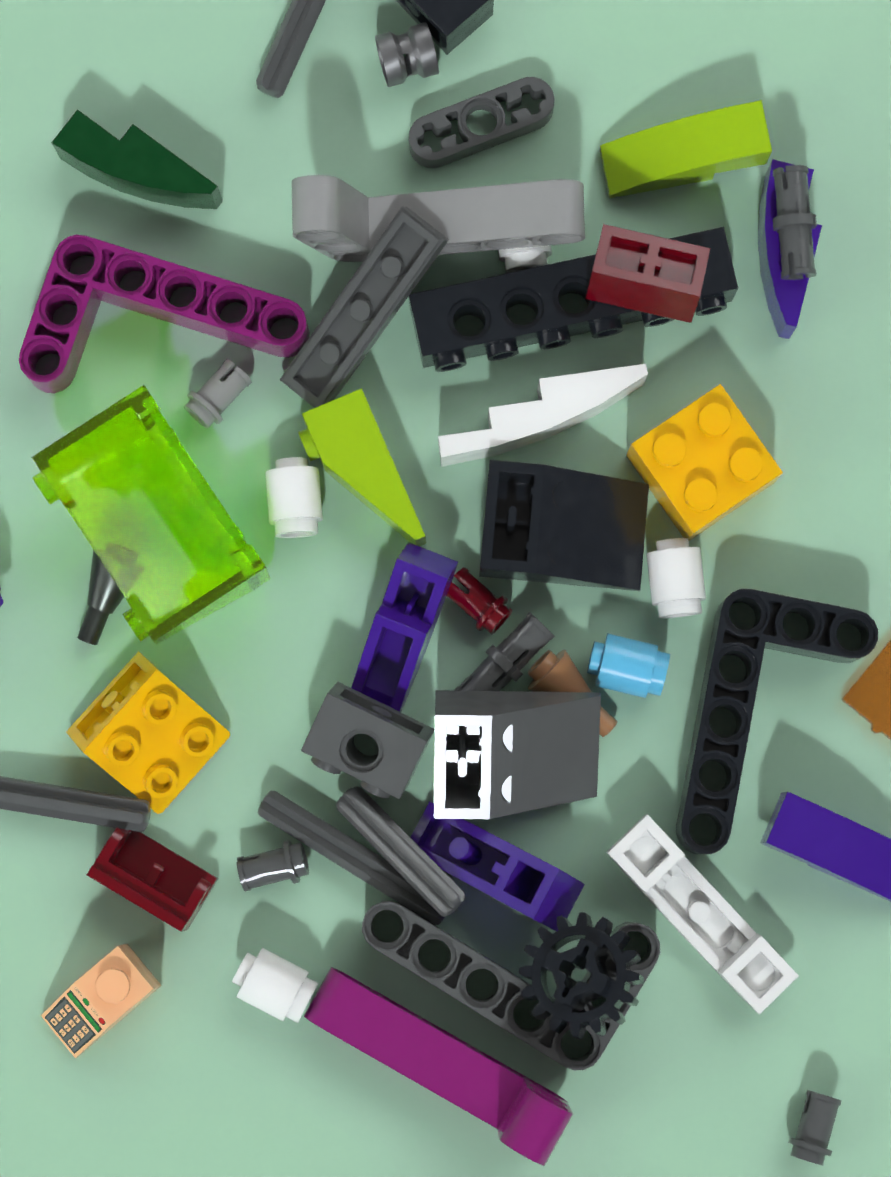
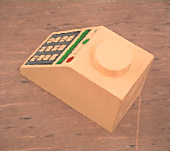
M128 944L119 945L75 981L41 1017L71 1054L77 1058L162 985Z

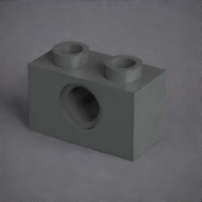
M337 682L327 693L301 751L312 756V763L324 771L333 774H340L343 771L361 780V787L375 796L389 798L391 795L400 799L408 787L435 729ZM367 734L377 742L378 754L369 756L361 753L354 744V735Z

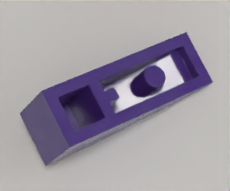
M430 801L410 837L446 873L554 931H558L557 917L563 915L565 918H568L585 885L557 867L464 819L434 818V803Z

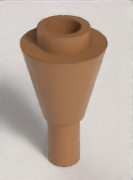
M565 649L556 655L548 650L528 671V675L533 678L528 686V689L532 692H592ZM601 706L599 734L604 737L611 732L618 721Z

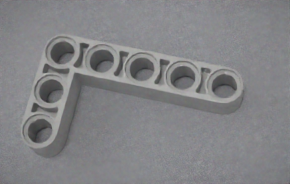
M307 175L292 180L293 237L337 261L363 262L402 206L411 209L449 239L439 255L569 244L585 239L584 185L577 180H544L367 197L340 178L334 176Z

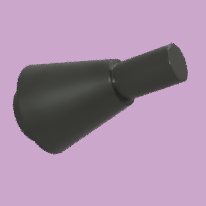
M107 544L104 552L93 550L87 600L89 608L77 636L78 639L92 645H98L109 614H113L144 570L135 564L138 555L111 544Z

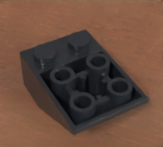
M490 460L479 577L640 591L649 484L549 465Z

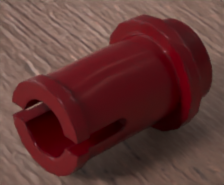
M463 567L454 577L470 592L468 594L464 593L451 582L446 597H449L477 622L475 628L478 631L485 629L492 635L506 622L513 610L506 605L508 599L505 596L498 598L469 573L466 567Z

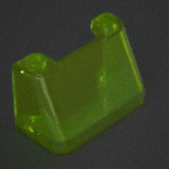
M143 385L32 456L31 458L41 471L33 476L32 479L50 505L60 499L130 605L131 609L122 615L140 642L150 636L153 642L158 644L252 592L270 580L267 567L253 546L246 543L243 533L235 525L180 443L176 433L159 411V406L145 385Z

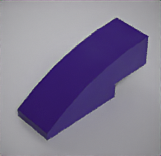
M772 159L765 174L759 206L758 251L760 274L768 309L778 337L790 339L797 328L809 278H806L805 274H803V279L800 280L781 279L782 267L779 233L773 231L772 222L773 218L777 217L773 170L781 167L786 172V166L794 164ZM808 168L809 173L807 174L808 189L810 188L814 169ZM817 224L816 228L812 229L814 257L822 225Z
M410 542L407 543L396 559L382 605L375 614L351 686L352 689L402 712L438 621L458 561Z
M788 791L780 794L760 842L761 844L891 902L890 838Z

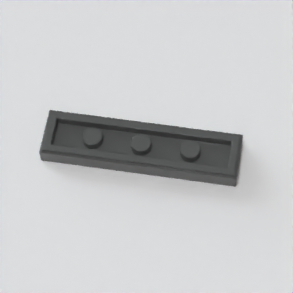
M402 206L282 375L280 381L314 408L334 400L449 239L411 209Z

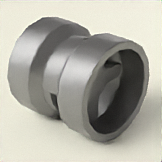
M426 22L410 26L407 33L395 35L392 32H387L375 36L378 56L387 87L403 84L406 78L418 74L426 78L439 74L437 56Z

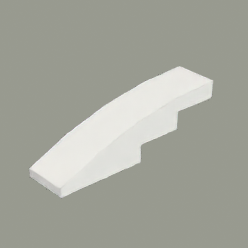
M639 364L541 378L537 388L539 400L489 407V429L438 436L441 467L496 456L550 438L594 417L643 386L648 375L647 365Z

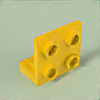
M139 651L66 731L85 755L137 798L150 802V808L157 814L162 813L230 737V732L168 679Z

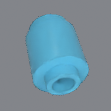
M607 633L604 643L594 641L587 673L597 675L595 686L643 698H646L647 693L660 696L667 675L670 654L658 651V645Z

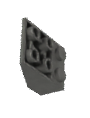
M435 690L434 818L493 819L597 797L601 693Z

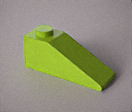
M362 388L302 413L307 429L299 431L298 434L310 462L320 458L325 471L405 539L417 546L426 544L425 533Z

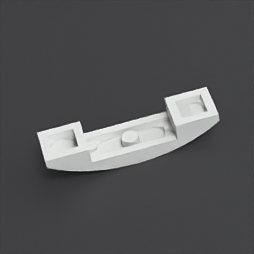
M648 814L644 815L607 851L608 855L663 916L759 1015L799 977L771 945L749 926L689 862L682 850Z

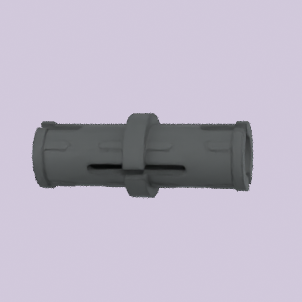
M804 165L786 166V172L781 167L773 170L777 217L773 218L772 222L773 231L779 233L782 267L781 279L800 280L803 279V274H805L806 278L817 275L814 265L812 229L816 228L817 221L816 215L810 213L807 177L809 172L808 167Z
M529 612L526 618L497 648L492 645L486 651L489 656L460 686L455 688V691H500L512 679L517 682L523 675L520 670L555 636Z

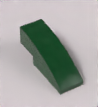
M77 109L51 142L61 160L86 176L120 192L151 202L184 208L217 209L223 202L216 184L134 124L131 125L119 140Z

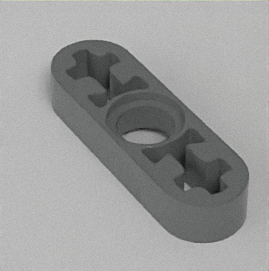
M525 77L424 115L417 119L410 128V153L418 164L427 168H438L541 129L550 121L553 114V91L544 80L536 77ZM529 93L533 100H543L539 103L537 114L531 115L527 108H522L511 113V122L513 124L509 126L505 124V112L500 102L505 101L506 109L510 111L521 105L522 95ZM477 110H485L495 117L497 125L487 135H476L466 125L468 116ZM458 120V132L464 143L456 144V134L441 140V150L438 152H433L429 145L420 147L424 142L425 132L432 130L436 137H442L452 133L450 121Z

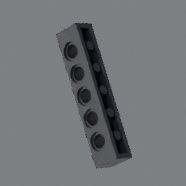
M724 227L669 238L711 248L701 295L695 313L697 316H704L725 310L727 302H732L738 290V284ZM596 254L409 295V307L423 368L435 366V371L437 372L461 368L467 364L466 359L487 354V358L490 361L502 360L517 355L519 353L518 348L539 343L540 349H553L570 343V336L591 332L592 338H603L622 332V325L643 321L645 327H654L669 323L674 319L586 299ZM567 293H577L586 300L588 307L581 313H568L560 306L559 299ZM516 304H525L534 310L536 318L529 324L518 325L508 318L506 312ZM473 315L483 322L484 328L475 336H464L455 329L454 324L462 316Z

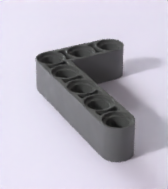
M382 901L372 906L364 916L362 933L366 941L374 949L566 1068L585 1070L593 1066L601 1057L620 1025L611 1018L604 1021L606 1035L603 1036L597 1035L590 1025L586 1026V1030L591 1036L589 1051L578 1058L569 1057L561 1049L563 1035L570 1030L569 1023L559 1034L549 1029L552 1014L543 1019L534 1028L526 1029L520 1027L514 1021L513 1011L515 1006L525 999L522 997L521 991L530 986V983L400 903ZM382 910L396 912L403 921L404 929L402 935L394 941H382L375 936L372 930L373 919ZM637 922L622 923L615 927L610 937L621 930L626 934L638 931L647 940L648 950L646 955L638 963L630 966L631 971L639 973L644 977L645 983L659 958L660 941L656 933L646 925ZM430 939H438L448 945L451 951V958L445 968L432 971L421 964L419 949L424 942ZM608 949L606 953L609 956L605 965L609 977L616 980L615 960ZM487 969L496 975L498 986L496 992L491 997L479 1000L473 998L468 993L466 980L472 971ZM587 971L582 982L588 983L592 974ZM643 984L630 985L629 993L636 997ZM591 1002L585 1004L582 1012L591 1011L595 1007H593ZM623 1003L619 1010L623 1016L626 1015L631 1005Z

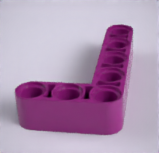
M73 235L61 241L54 252L20 350L19 364L23 373L37 389L45 393H57L65 390L75 378L101 301L278 357L289 358L296 356L309 339L310 332L304 311L297 303L289 299L89 236ZM83 255L95 258L93 267L86 274L74 275L70 273V266L76 258ZM140 271L146 274L145 281L138 289L125 291L120 288V281L128 272ZM191 287L196 290V297L189 305L176 307L170 304V297L178 288ZM230 303H242L247 307L246 315L239 322L226 323L220 319L222 309ZM66 304L77 306V314L70 323L65 325L53 323V315L59 307ZM289 318L298 323L296 333L290 338L277 339L270 334L272 325L279 319ZM47 354L59 355V366L53 373L45 376L36 374V364L41 357Z
M330 968L304 1014L306 1019L323 1030L495 1127L498 1130L499 1140L540 1165H546L573 1115L568 1102L561 1096L336 968Z

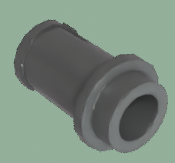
M288 840L283 842L282 848L247 857H237L238 875L245 892L256 887L291 879L293 884L299 883L301 876L309 875L308 860L302 843L292 845L291 841Z
M807 1090V1097L795 1139L790 1137L788 1143L793 1144L791 1156L823 1166L825 1156H831L832 1150L827 1148L838 1107L841 1105L842 1100Z

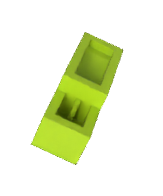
M762 100L724 107L663 123L602 144L599 148L609 199L712 180L715 173L767 164L772 153Z

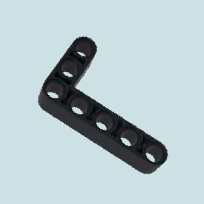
M753 589L734 591L718 606L714 618L676 823V836L679 843L687 851L694 854H712L720 851L729 840L764 649L837 663L854 662L868 655L875 648L878 641V628L875 621L867 613ZM745 603L753 609L756 620L753 628L742 630L731 622L729 609L732 604ZM797 613L806 619L808 634L804 640H794L785 633L783 619L786 614ZM849 623L859 630L861 644L857 651H849L839 644L837 630L840 624ZM734 655L744 662L746 675L742 682L731 683L721 676L719 663L723 656ZM715 708L728 709L734 715L736 729L730 737H721L712 731L709 725V717ZM706 761L718 762L725 769L726 782L719 791L708 790L701 784L699 771ZM699 814L711 817L717 827L715 839L706 846L697 844L689 833L691 820Z

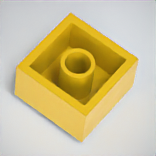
M721 384L637 439L630 445L626 454L643 481L649 484L650 491L682 537L688 538V541L773 485L783 474L778 464Z

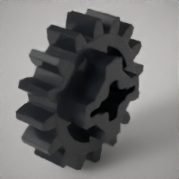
M580 912L576 925L572 926L563 915L558 916V931L551 933L541 926L537 930L543 941L541 946L538 948L526 945L524 951L534 960L532 966L519 968L520 975L532 980V985L527 986L521 991L522 997L527 1000H539V1003L531 1013L539 1020H543L552 1014L549 1029L559 1034L569 1023L571 1035L577 1039H583L586 1026L588 1025L597 1035H606V1025L604 1022L606 1019L611 1018L622 1025L625 1022V1018L619 1009L623 1003L631 1006H637L639 1000L629 993L630 985L644 983V977L630 969V966L635 965L641 960V956L636 950L623 951L631 939L623 930L616 932L610 937L613 923L608 919L602 917L596 926L593 927L591 917L585 912ZM580 939L577 947L561 953L557 952L565 944ZM608 949L615 960L616 980L609 977L605 965L609 956L606 953ZM575 967L581 970L586 969L592 974L588 983L577 982L571 977ZM547 971L552 972L557 986L553 995L555 1001L548 991ZM599 998L606 999L599 1007L591 1011L582 1012L586 1003Z

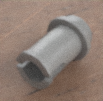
M229 359L223 362V365L197 393L190 391L187 395L190 400L184 408L205 428H209L213 422L220 424L223 420L221 417L222 412L252 383L249 376L239 366L235 369L233 368L235 364Z

